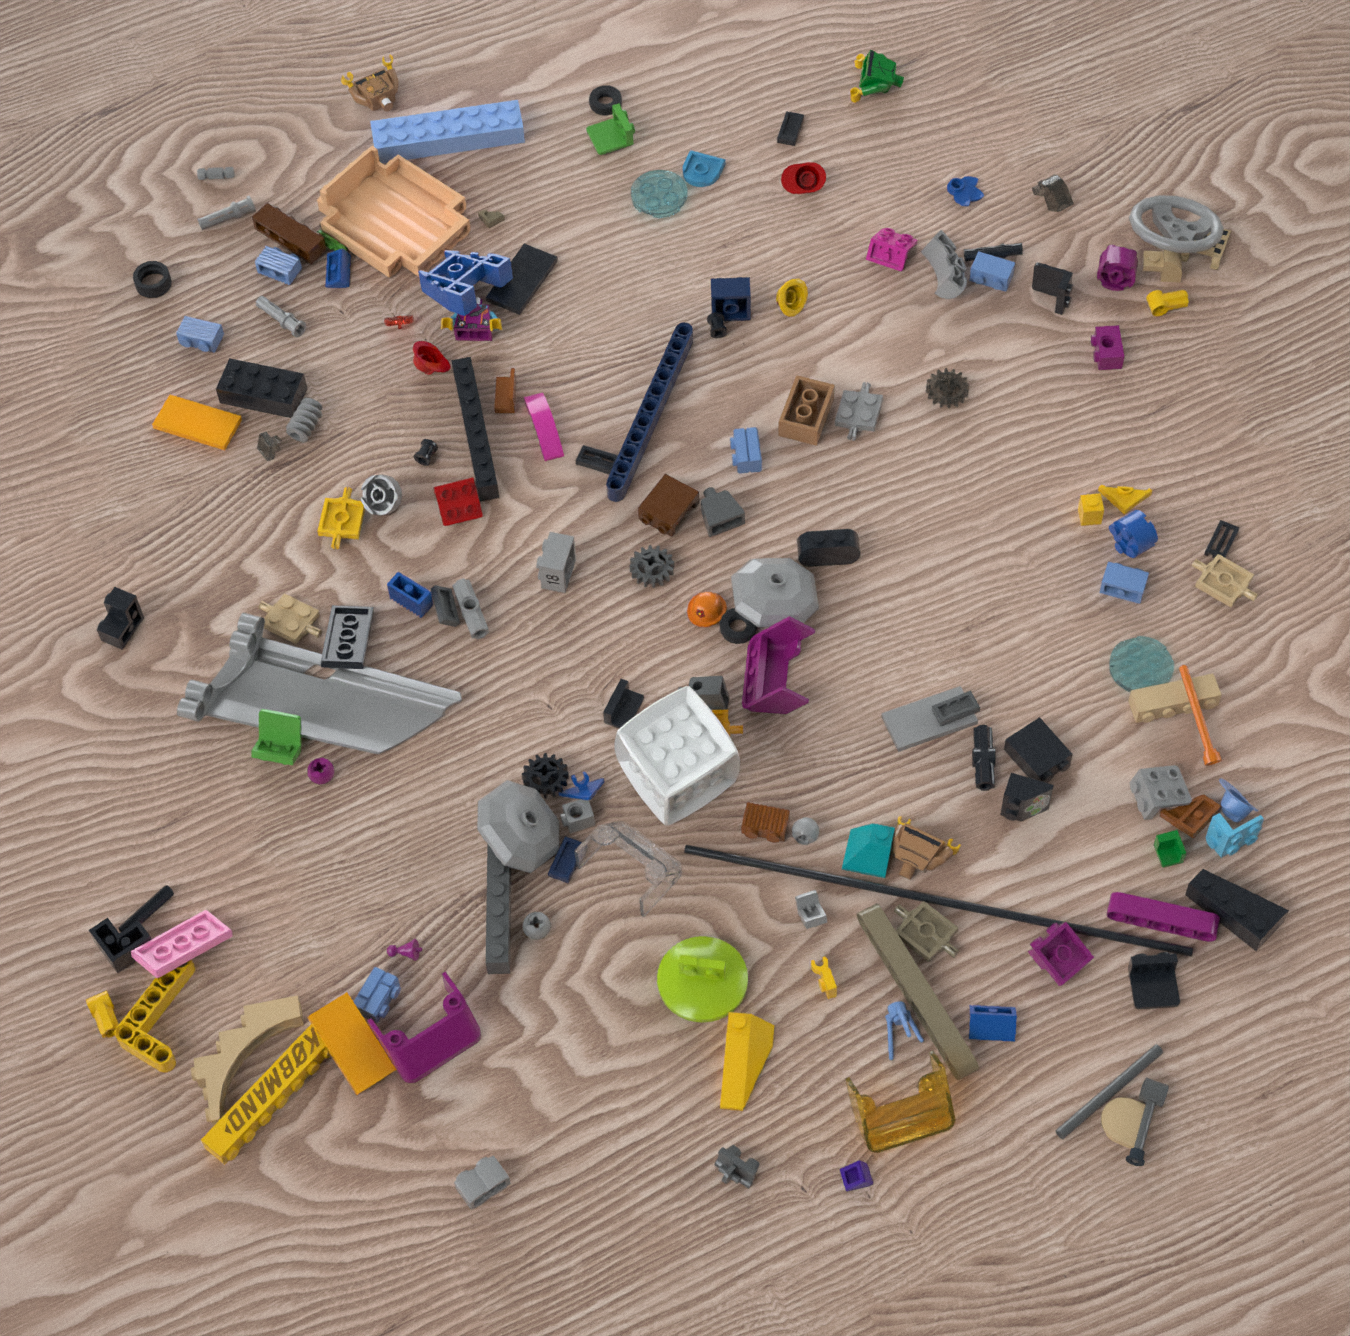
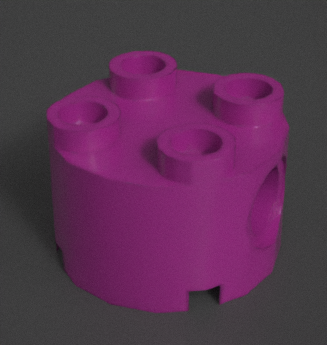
M1116 245L1107 246L1106 250L1100 255L1097 270V280L1101 281V285L1112 291H1122L1124 287H1132L1136 280L1138 267L1137 252L1133 249Z

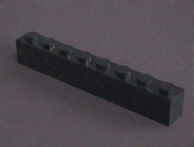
M471 357L451 360L479 501L500 498Z

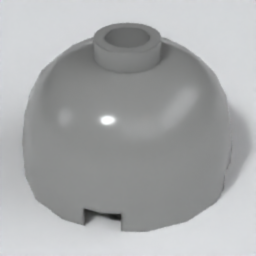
M383 474L373 475L365 480L361 488L363 490L361 502L364 508L371 514H390L397 510L401 504L402 489L393 477Z

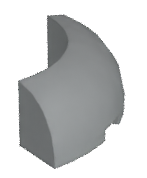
M940 230L924 247L921 253L928 259L936 273L938 287L935 294L941 298L952 299L960 295L966 287L967 278H965L964 274L966 266L963 258L958 257L956 254L954 243Z

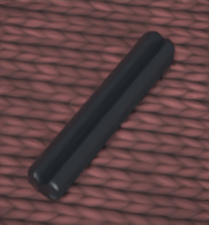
M168 885L163 886L119 926L120 933L137 921L141 924L174 895L173 890Z

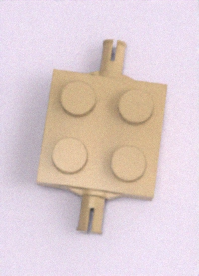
M1219 554L1207 565L1197 559L1193 562L1192 567L1202 572L1201 577L1196 582V588L1229 607H1232L1237 599L1242 596L1249 598L1253 602L1256 600L1258 594L1248 589V585L1254 577V574Z
M285 593L274 605L261 601L258 606L259 609L268 613L264 617V629L292 643L297 644L307 633L317 638L322 635V630L313 626L316 619L320 616L319 610Z

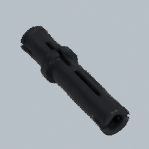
M1000 243L998 246L964 249V261L975 260L978 251L1001 257L1002 259L1009 256L1023 255L1022 243L1006 245Z

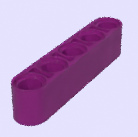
M1122 892L1111 893L1106 914L1109 919L1117 922L1206 942H1213L1217 939L1220 917L1211 912Z

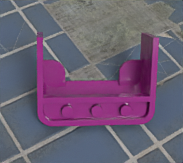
M789 616L751 638L747 648L742 707L751 712L788 714L809 703L808 698L786 688L789 661L800 654L801 640L814 634V628Z
M446 971L442 973L445 989L449 993L443 1000V1008L447 1016L416 1036L408 1039L405 1033L400 1030H392L383 1036L372 1018L368 1020L370 1029L397 1069L396 1071L400 1077L407 1083L418 1082L477 1044L481 1039V1030L472 1011Z

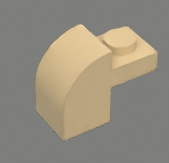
M1168 250L1163 252L1144 251L1143 271L1160 272L1161 282L1180 283L1182 277L1181 254Z

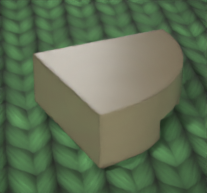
M483 210L478 212L479 218L488 228L505 220L504 215L498 211L488 212Z

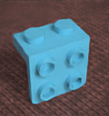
M1218 813L1212 817L1205 837L1206 842L1221 858L1227 854L1231 856L1243 845L1249 846L1258 839L1257 836L1262 829L1264 818L1260 815L1233 830L1223 816Z

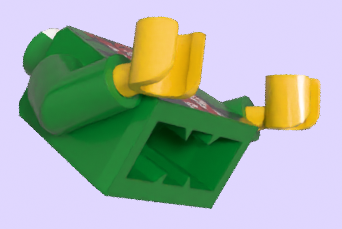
M870 50L866 57L863 54H858L854 62L856 68H862L859 84L861 90L853 87L850 90V98L852 102H858L861 99L860 95L867 96L874 93H887L892 85L900 88L904 77L895 74L896 63L888 59L884 54Z

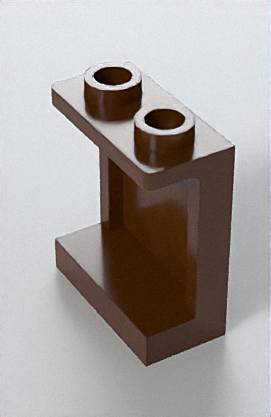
M664 474L638 507V518L643 524L650 525L660 533L673 537L676 525L690 507L696 508L700 503L699 491Z

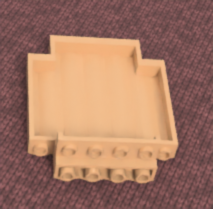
M374 146L364 151L347 168L337 174L332 181L324 185L320 190L321 196L317 199L319 211L327 215L320 222L322 231L388 277L395 275L402 266L419 277V270L427 272L432 265L442 259L445 255L444 251L452 250L471 231L469 219L461 215L466 210L464 196L399 154L389 160L386 165L382 164L379 160L378 149Z

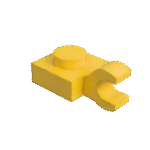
M825 956L822 957V966H817L815 961L811 960L812 971L821 976V979H818L821 992H825L828 999L837 997V986L831 969L828 967V959Z

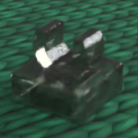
M267 432L259 434L257 449L267 461L273 460L275 453L280 450L277 444L281 443L282 440L278 435L270 437Z

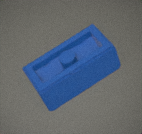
M343 248L327 254L326 288L349 287L351 255Z

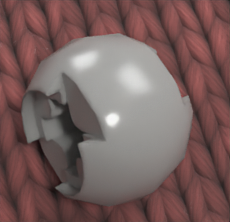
M803 817L794 822L792 836L799 844L808 845L817 840L819 826L815 820Z
M532 912L524 919L522 928L529 938L540 940L545 938L550 932L551 922L542 912ZM536 923H539V928L534 927Z

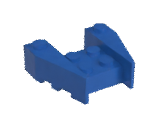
M446 250L444 251L446 259L429 272L418 271L422 292L447 310L466 316L477 307L473 285L478 281L496 287H503L513 279L510 258L488 253L487 256H479L478 252H471L470 255H461L460 251Z

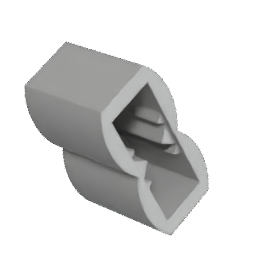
M494 1156L482 1158L477 1162L474 1169L461 1172L454 1182L456 1190L471 1210L477 1208L491 1196L498 1194L511 1184L509 1176Z

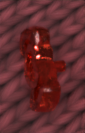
M413 315L384 318L386 326L398 325V329H402L403 324H410L414 321Z

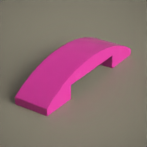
M543 392L524 397L544 461L564 457L557 428Z

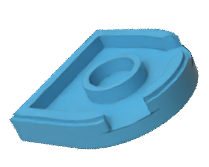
M690 150L683 164V177L690 185L696 187L710 186L720 177L726 164L725 159Z

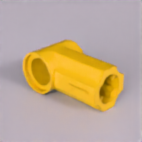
M1155 290L1146 297L1151 313L1156 317L1166 314L1168 310L1188 307L1189 304L1186 290L1168 293Z
M106 990L85 999L102 1037H114L119 1023L108 991Z

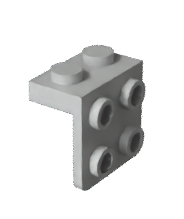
M1175 765L1139 769L1130 781V789L1134 793L1138 809L1142 813L1144 820L1152 819L1160 808L1189 805L1192 801L1180 769Z

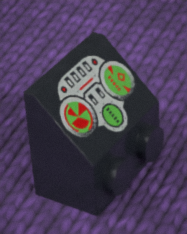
M1011 773L1004 792L1000 815L1011 821L1017 820L1022 822L1049 810L1054 785Z

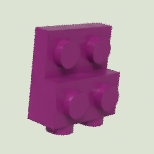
M1056 922L1046 930L1048 935L1043 939L1039 936L1030 943L1032 948L1028 953L1041 969H1046L1058 986H1062L1088 964L1094 956L1067 922L1059 925Z

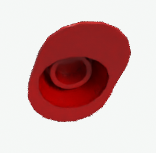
M815 162L790 165L783 170L781 175L782 186L791 194L816 192L826 182L824 168Z
M427 341L415 342L413 345V364L419 371L430 375L434 372L445 373L451 369V364L436 346Z

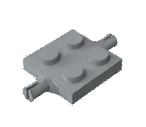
M863 382L860 392L843 391L835 418V426L849 429L848 440L852 439L854 441L857 431H875L883 403V395L870 394L871 384L868 382L867 384Z

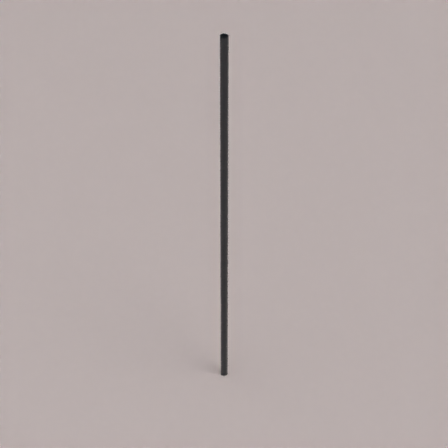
M686 845L684 850L686 854L921 902L925 901L926 903L1044 927H1050L1056 922L1058 925L1064 923V921L691 845ZM1067 922L1072 930L1078 934L1192 957V947Z

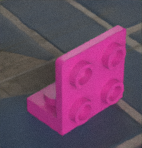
M891 228L881 229L870 240L866 260L902 272L908 251L917 244L918 240L909 234L901 235L895 233V230Z

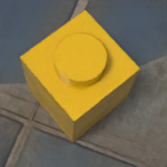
M1101 493L1080 495L1078 513L1081 526L1102 524L1104 506Z

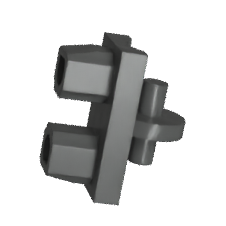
M734 1145L727 1149L722 1147L714 1164L719 1168L718 1171L724 1174L722 1182L728 1184L732 1180L737 1184L741 1183L749 1189L753 1185L760 1165L759 1162L753 1158H749L746 1162L741 1160L742 1152Z

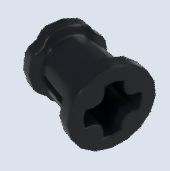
M720 312L711 313L707 317V322L711 327L710 335L715 339L722 338L727 334V328L723 323L724 315Z
M423 439L421 448L413 456L415 461L421 465L428 466L431 462L430 458L438 450V446L432 440Z

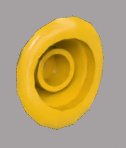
M791 279L778 289L776 302L786 316L794 317L803 309L808 297V288L805 282L800 279Z

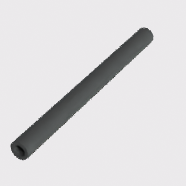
M1155 1044L1055 1130L1058 1137L1064 1139L1154 1062L1163 1054L1161 1047Z

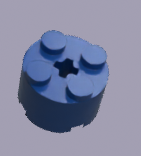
M1133 510L1109 525V530L1116 542V550L1120 554L1124 553L1131 558H1136L1155 546L1154 543L1158 541L1153 523L1151 521L1147 523L1144 519L1146 515L1140 510Z

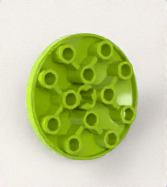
M707 936L688 938L674 945L661 960L657 973L658 991L664 1004L677 1016L693 1022H713L728 1016L729 1012H733L743 1001L748 987L747 967L740 953L723 940Z

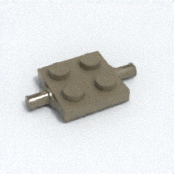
M925 901L910 912L900 904L894 909V912L903 918L902 924L896 929L897 934L902 942L925 960L930 962L943 950L953 958L957 956L959 950L949 942L958 932V927Z

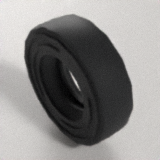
M610 85L596 87L589 95L591 110L599 115H612V105L618 103L620 106L622 105L620 91ZM602 97L612 98V102L608 104H602L598 100Z
M735 608L726 611L722 615L720 632L728 642L744 644L750 641L756 634L757 626L737 613ZM735 620H742L747 626L743 631L736 632L731 629L730 625Z

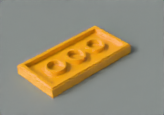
M170 394L152 426L153 429L225 451L242 422V417Z
M348 992L307 1017L356 1095L397 1070Z

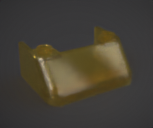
M934 1051L929 1052L933 1072L919 1079L917 1084L919 1094L876 1107L874 1100L869 1095H860L850 1077L845 1078L853 1114L864 1143L871 1152L880 1153L946 1132L954 1126L956 1119L946 1070Z

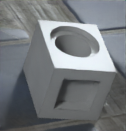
M580 799L562 805L563 814H560L561 821L564 827L568 826L570 833L595 826L594 814L589 800ZM576 814L581 815V816L578 817V818L572 817L573 815H576Z

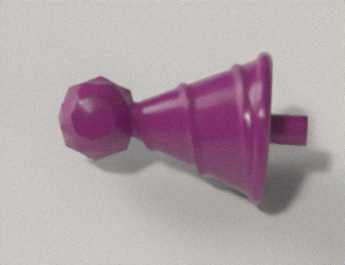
M413 939L398 948L396 945H389L387 947L389 957L401 954L414 961L418 960L419 953L422 952V947H419L417 939Z

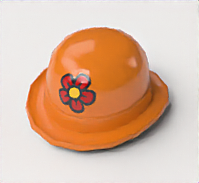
M706 591L695 595L688 604L687 615L692 624L699 627H710L721 620L722 615L727 611V605L720 595Z

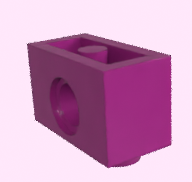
M1119 325L1095 327L1094 335H1091V346L1095 347L1093 359L1094 363L1097 362L1098 370L1122 369L1125 356Z

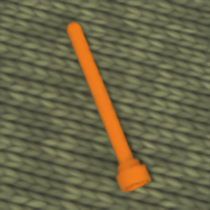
M1181 665L1179 670L1205 749L1203 752L1204 764L1209 766L1222 761L1220 752L1213 748L1188 667Z

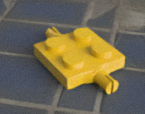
M347 487L344 488L342 497L325 498L317 532L318 536L333 538L331 544L333 549L335 547L336 549L340 548L341 539L359 540L365 508L361 501L351 499L352 489L350 487L348 489Z

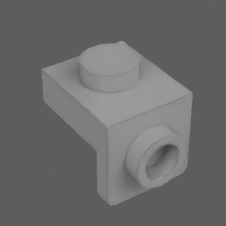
M816 890L795 897L798 915L806 929L827 923V916L819 903Z

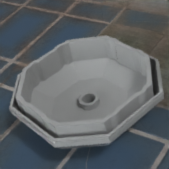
M791 558L751 559L731 576L735 611L757 627H770L789 616L804 623L819 609L814 574Z
M506 780L478 801L477 830L504 866L532 873L558 852L559 820L536 789Z

